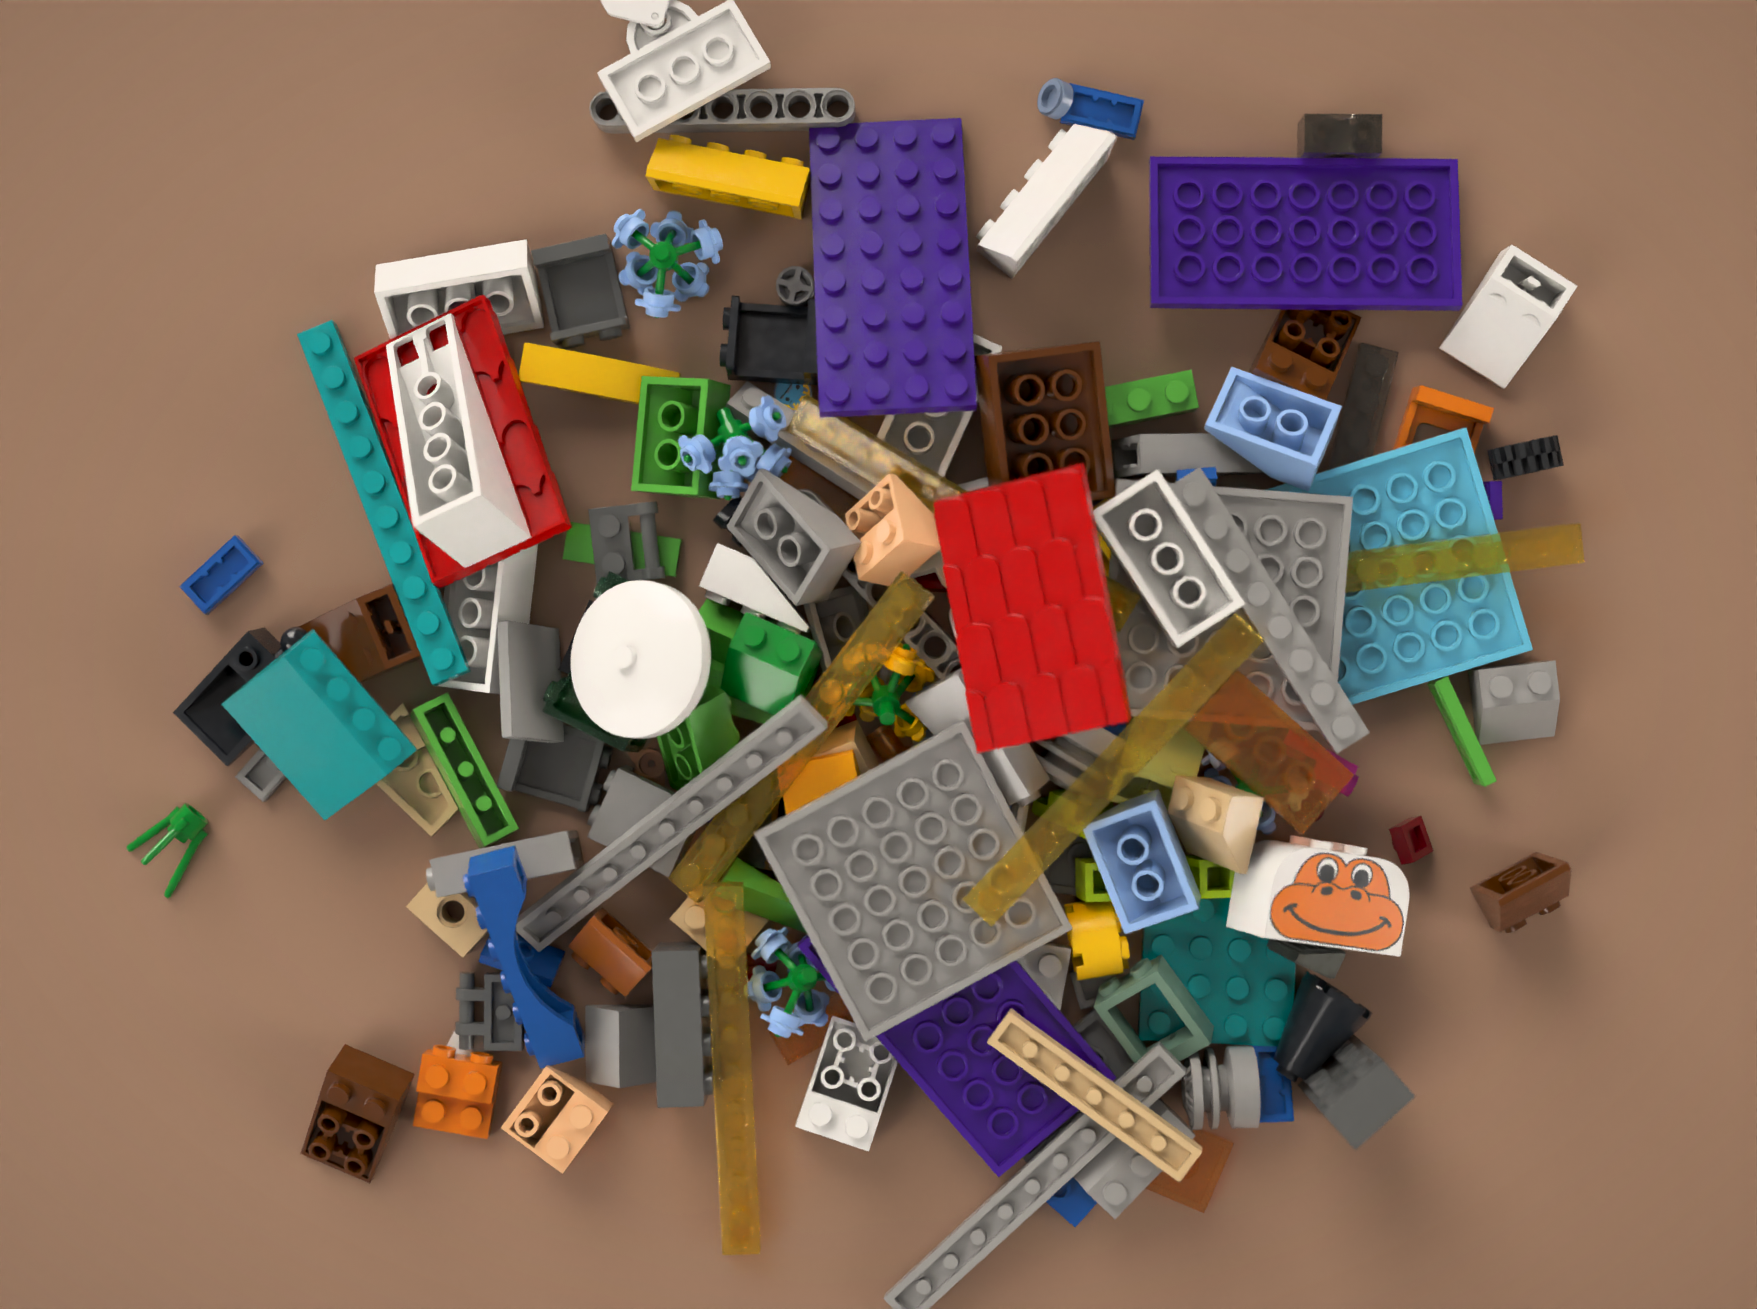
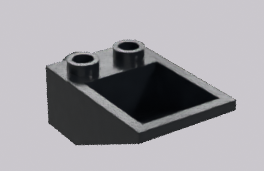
M265 627L247 631L173 713L226 766H230L255 741L223 707L222 703L308 632L300 627L289 628L282 634L279 642Z

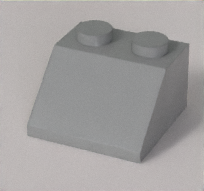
M1542 660L1468 669L1475 734L1480 745L1555 736L1560 703L1556 661Z

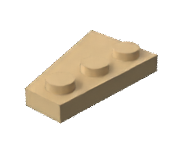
M402 703L389 717L409 738L417 750L376 784L433 837L459 809L418 733L405 704Z

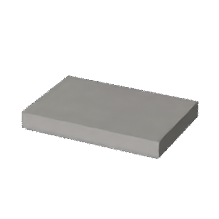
M514 621L497 622L502 738L546 743L564 742L561 671L558 670L561 665L559 629Z

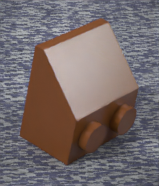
M604 908L600 909L587 922L568 945L574 951L571 954L572 958L583 968L588 970L592 967L602 976L600 979L601 984L615 995L620 992L626 997L652 968V950Z

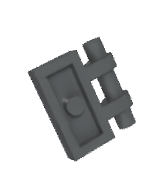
M460 972V987H456V1000H459V1021L455 1022V1034L459 1035V1049H474V1035H484L483 1051H522L524 1049V1025H518L515 1021L512 1003L515 1001L511 993H505L500 973H485L484 987H475V972ZM475 1001H484V1022L474 1021Z

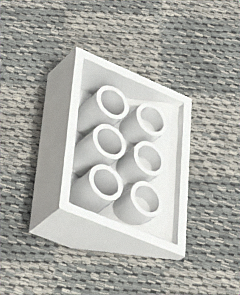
M1074 124L1068 132L1061 129L1048 146L1052 150L1050 155L1044 162L1037 159L1025 174L1024 178L1028 182L1022 190L1018 192L1013 189L1000 206L1004 212L996 222L989 219L976 236L980 240L977 245V251L1013 279L1108 160L1117 137L1108 131Z

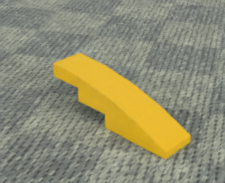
M524 342L519 379L520 382L553 387L563 391L639 405L642 376L680 378L681 373Z

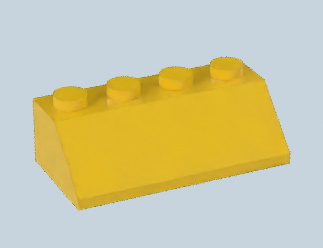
M669 135V140L658 138L645 175L653 190L802 220L811 178L810 168L804 167L803 161L789 157H782L781 162L767 160L765 153L755 150H744V155L729 152L728 146L714 142H707L706 147L692 145L690 138L679 135Z

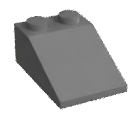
M766 469L758 470L726 526L795 606L827 599L862 543L837 515Z

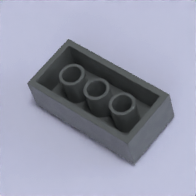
M696 941L659 942L652 951L657 1108L705 1106L708 1096L713 1095L714 1088L717 1086L716 1065H709V1056H712V1050H715V1028L708 1027V1018L711 1017V1012L714 1011L713 988L707 989L706 979H709V974L712 973L713 961L712 955L705 951Z
M1355 1035L1348 1039L1307 1080L1303 1079L1298 1084L1300 1089L1355 1150L1416 1097L1392 1069Z

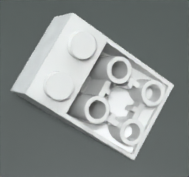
M1511 244L1499 253L1439 349L1500 388L1505 389L1555 322L1577 288V285Z
M717 543L699 584L700 587L707 589L704 597L725 606H729L731 600L743 605L740 611L743 614L748 612L764 620L767 615L779 620L778 626L800 635L801 630L810 633L809 623L754 558Z
M832 1016L795 1127L869 1151L898 1064L897 1060L876 1036L865 1042L855 1023Z

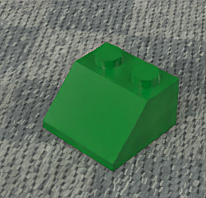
M745 612L728 647L720 689L725 691L728 696L774 716L798 696H803L823 652L815 641Z

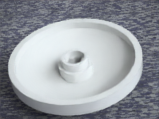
M642 580L629 581L614 586L599 596L581 619L574 636L571 651L572 682L576 696L586 714L604 730L618 736L630 738L656 737L669 732L681 724L698 704L705 690L710 672L711 649L705 623L695 605L684 594L665 584Z

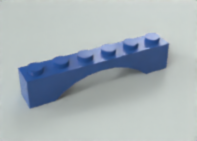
M516 846L470 857L468 873L463 875L464 886L468 896H475L477 901L476 916L479 926L482 930H488L491 938L488 940L492 960L494 962L499 961L503 971L500 972L501 983L505 993H511L515 1001L512 1003L516 1023L518 1025L523 1024L526 1030L524 1041L529 1056L535 1055L540 1069L545 1068L547 1065L553 1066L583 1058L585 1055V1034L574 1005L557 996L539 980L530 969L520 948L516 923L518 913L526 898L527 876Z

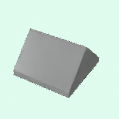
M853 586L832 590L827 599L804 604L813 640L823 652L820 659L823 673L843 668L849 661L848 653L855 646L862 643H870L871 645L878 643L866 599Z
M654 1004L586 1005V1082L615 1088L656 1082Z

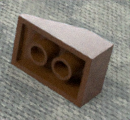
M1535 852L1470 887L1491 928L1499 932L1505 930L1506 933H1511L1527 924L1525 919L1537 912L1540 915H1545L1561 906L1559 901L1569 896L1571 868L1566 861Z

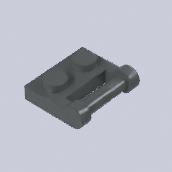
M657 502L588 509L597 585L666 578L665 567L660 566L655 514L658 513ZM631 516H640L645 560L644 569H635L629 519Z

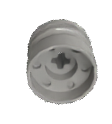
M1102 727L1058 736L1054 741L1048 739L1034 741L1048 750L1044 758L1036 753L1035 755L1050 781L1071 793L1087 795L1092 799L1098 790L1084 782L1086 775L1089 774L1102 782L1105 779L1103 773L1093 766L1095 760L1100 759L1114 764L1126 744V741Z
M1253 1046L1226 1047L1223 1064L1217 1065L1212 1047L1205 1048L1203 1065L1200 1064L1198 1051L1184 1059V1067L1187 1071L1181 1078L1183 1107L1187 1113L1191 1130H1202L1204 1112L1207 1114L1210 1129H1217L1221 1111H1226L1232 1129L1258 1128L1261 1109L1260 1082L1257 1058Z

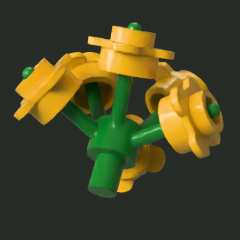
M862 643L855 646L848 653L849 661L844 665L845 670L848 672L854 671L857 677L868 676L869 684L862 688H854V686L847 685L845 682L840 683L839 680H833L832 686L828 688L825 697V706L827 711H829L830 717H837V720H843L844 716L853 715L855 705H857L860 709L859 717L863 721L871 722L876 716H879L880 722L884 725L894 723V732L899 738L908 736L915 742L924 739L927 727L908 708L906 703L900 706L899 698L905 690L908 692L921 691L924 683L932 682L935 679L933 669L929 668L925 661L919 658L917 650L908 644L896 643L893 649L884 648L882 643L874 645ZM880 653H882L883 655H886V659H885V662H884V663H883V660H882V658H881V656H880ZM883 665L893 671L889 685H885L884 681L876 675V672Z

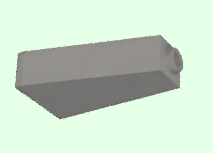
M1138 434L1111 441L1114 479L1144 478L1156 470H1159L1163 477H1176L1177 470L1195 469L1198 467H1216L1217 476L1264 473L1211 434Z
M961 668L926 686L905 701L908 708L933 735L964 721L974 739L964 693L966 688ZM1029 743L981 753L1008 806L1018 802L1023 807L1041 796L1038 789L1050 780Z
M563 831L429 859L431 868L426 869L430 891H436L437 898L465 893L463 875L468 873L470 857L514 845L516 846L527 879L579 869L584 865L578 831Z

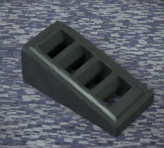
M1269 939L1266 945L1271 951L1329 979L1335 978L1346 956L1345 951L1339 948L1278 939Z

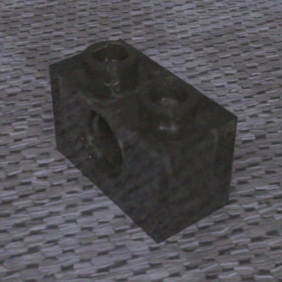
M1304 114L1297 123V158H1378L1382 154V114Z

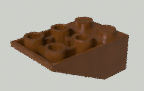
M1280 309L1249 373L1326 400L1362 317L1348 310Z
M393 584L358 597L298 626L307 632L314 629L360 683L422 658Z
M345 1044L327 1070L300 1154L371 1183L402 1111L415 1074Z

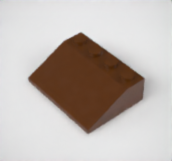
M1100 341L974 355L988 486L1085 463L1091 501L1115 497Z

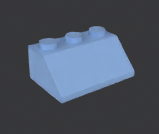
M1159 789L1121 802L1082 825L1125 934L1199 909L1201 894Z

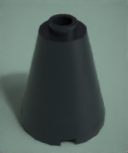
M1306 971L1300 982L1273 1058L1279 1063L1276 1070L1293 1082H1296L1299 1077L1307 1080L1370 1019L1373 1013L1360 1003L1356 1004L1347 994L1330 983Z

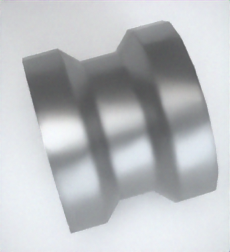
M800 266L785 268L776 280L777 293L780 300L786 306L804 307L808 304V300L814 297L815 285L813 278L806 269Z

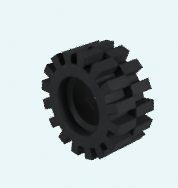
M1558 435L1487 451L1494 481L1564 466Z

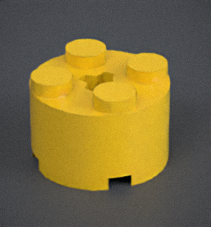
M1081 901L1063 905L1064 913L1073 928L1067 932L1077 981L1121 974L1123 969H1129L1128 959L1130 958L1128 941L1126 935L1119 936L1122 928L1112 901Z

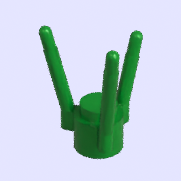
M185 803L181 808L177 806L166 818L126 847L127 851L131 852L168 827L167 830L169 832L142 858L141 863L147 865L174 838L182 843H185L188 839L191 840L164 892L166 898L171 897L199 844L208 835L203 829L208 824V820L194 807Z

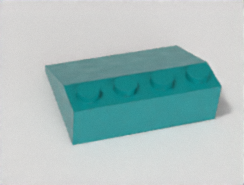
M314 629L304 635L222 703L223 707L324 820L387 776L417 750L409 738Z

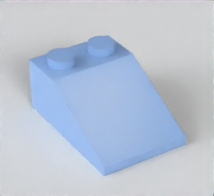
M1231 367L1207 419L1204 430L1271 478L1309 492L1334 433L1342 406Z

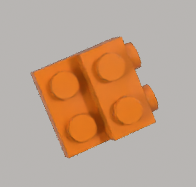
M434 1045L433 1049H427L422 1054L416 1088L418 1097L413 1126L488 1139L491 1133L503 1062L493 1060V1055L485 1052L474 1051L471 1052L470 1056L455 1054L456 1048L445 1045Z

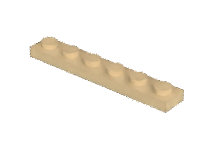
M1010 1008L989 1037L988 1044L1178 1182L1182 1180L1203 1152L1202 1146L1012 1008Z

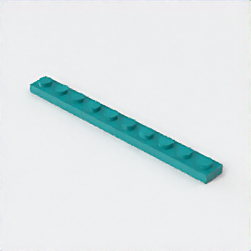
M330 320L297 334L432 685L437 686L471 672L441 592L432 583L389 458L337 324Z

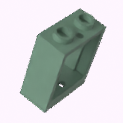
M1162 954L1151 961L1148 958L1140 960L1130 969V973L1119 979L1116 976L1111 977L1099 986L1094 1009L1134 1063L1158 1042L1146 1047L1116 1005L1154 983L1186 1025L1160 1040L1178 1061H1181L1211 1044L1214 1030L1213 1024Z

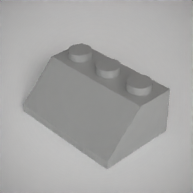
M1161 1098L1149 1107V1109L1189 1138L1193 1139L1196 1136L1190 1126ZM1116 1137L1073 1177L1104 1210L1116 1219L1162 1170Z

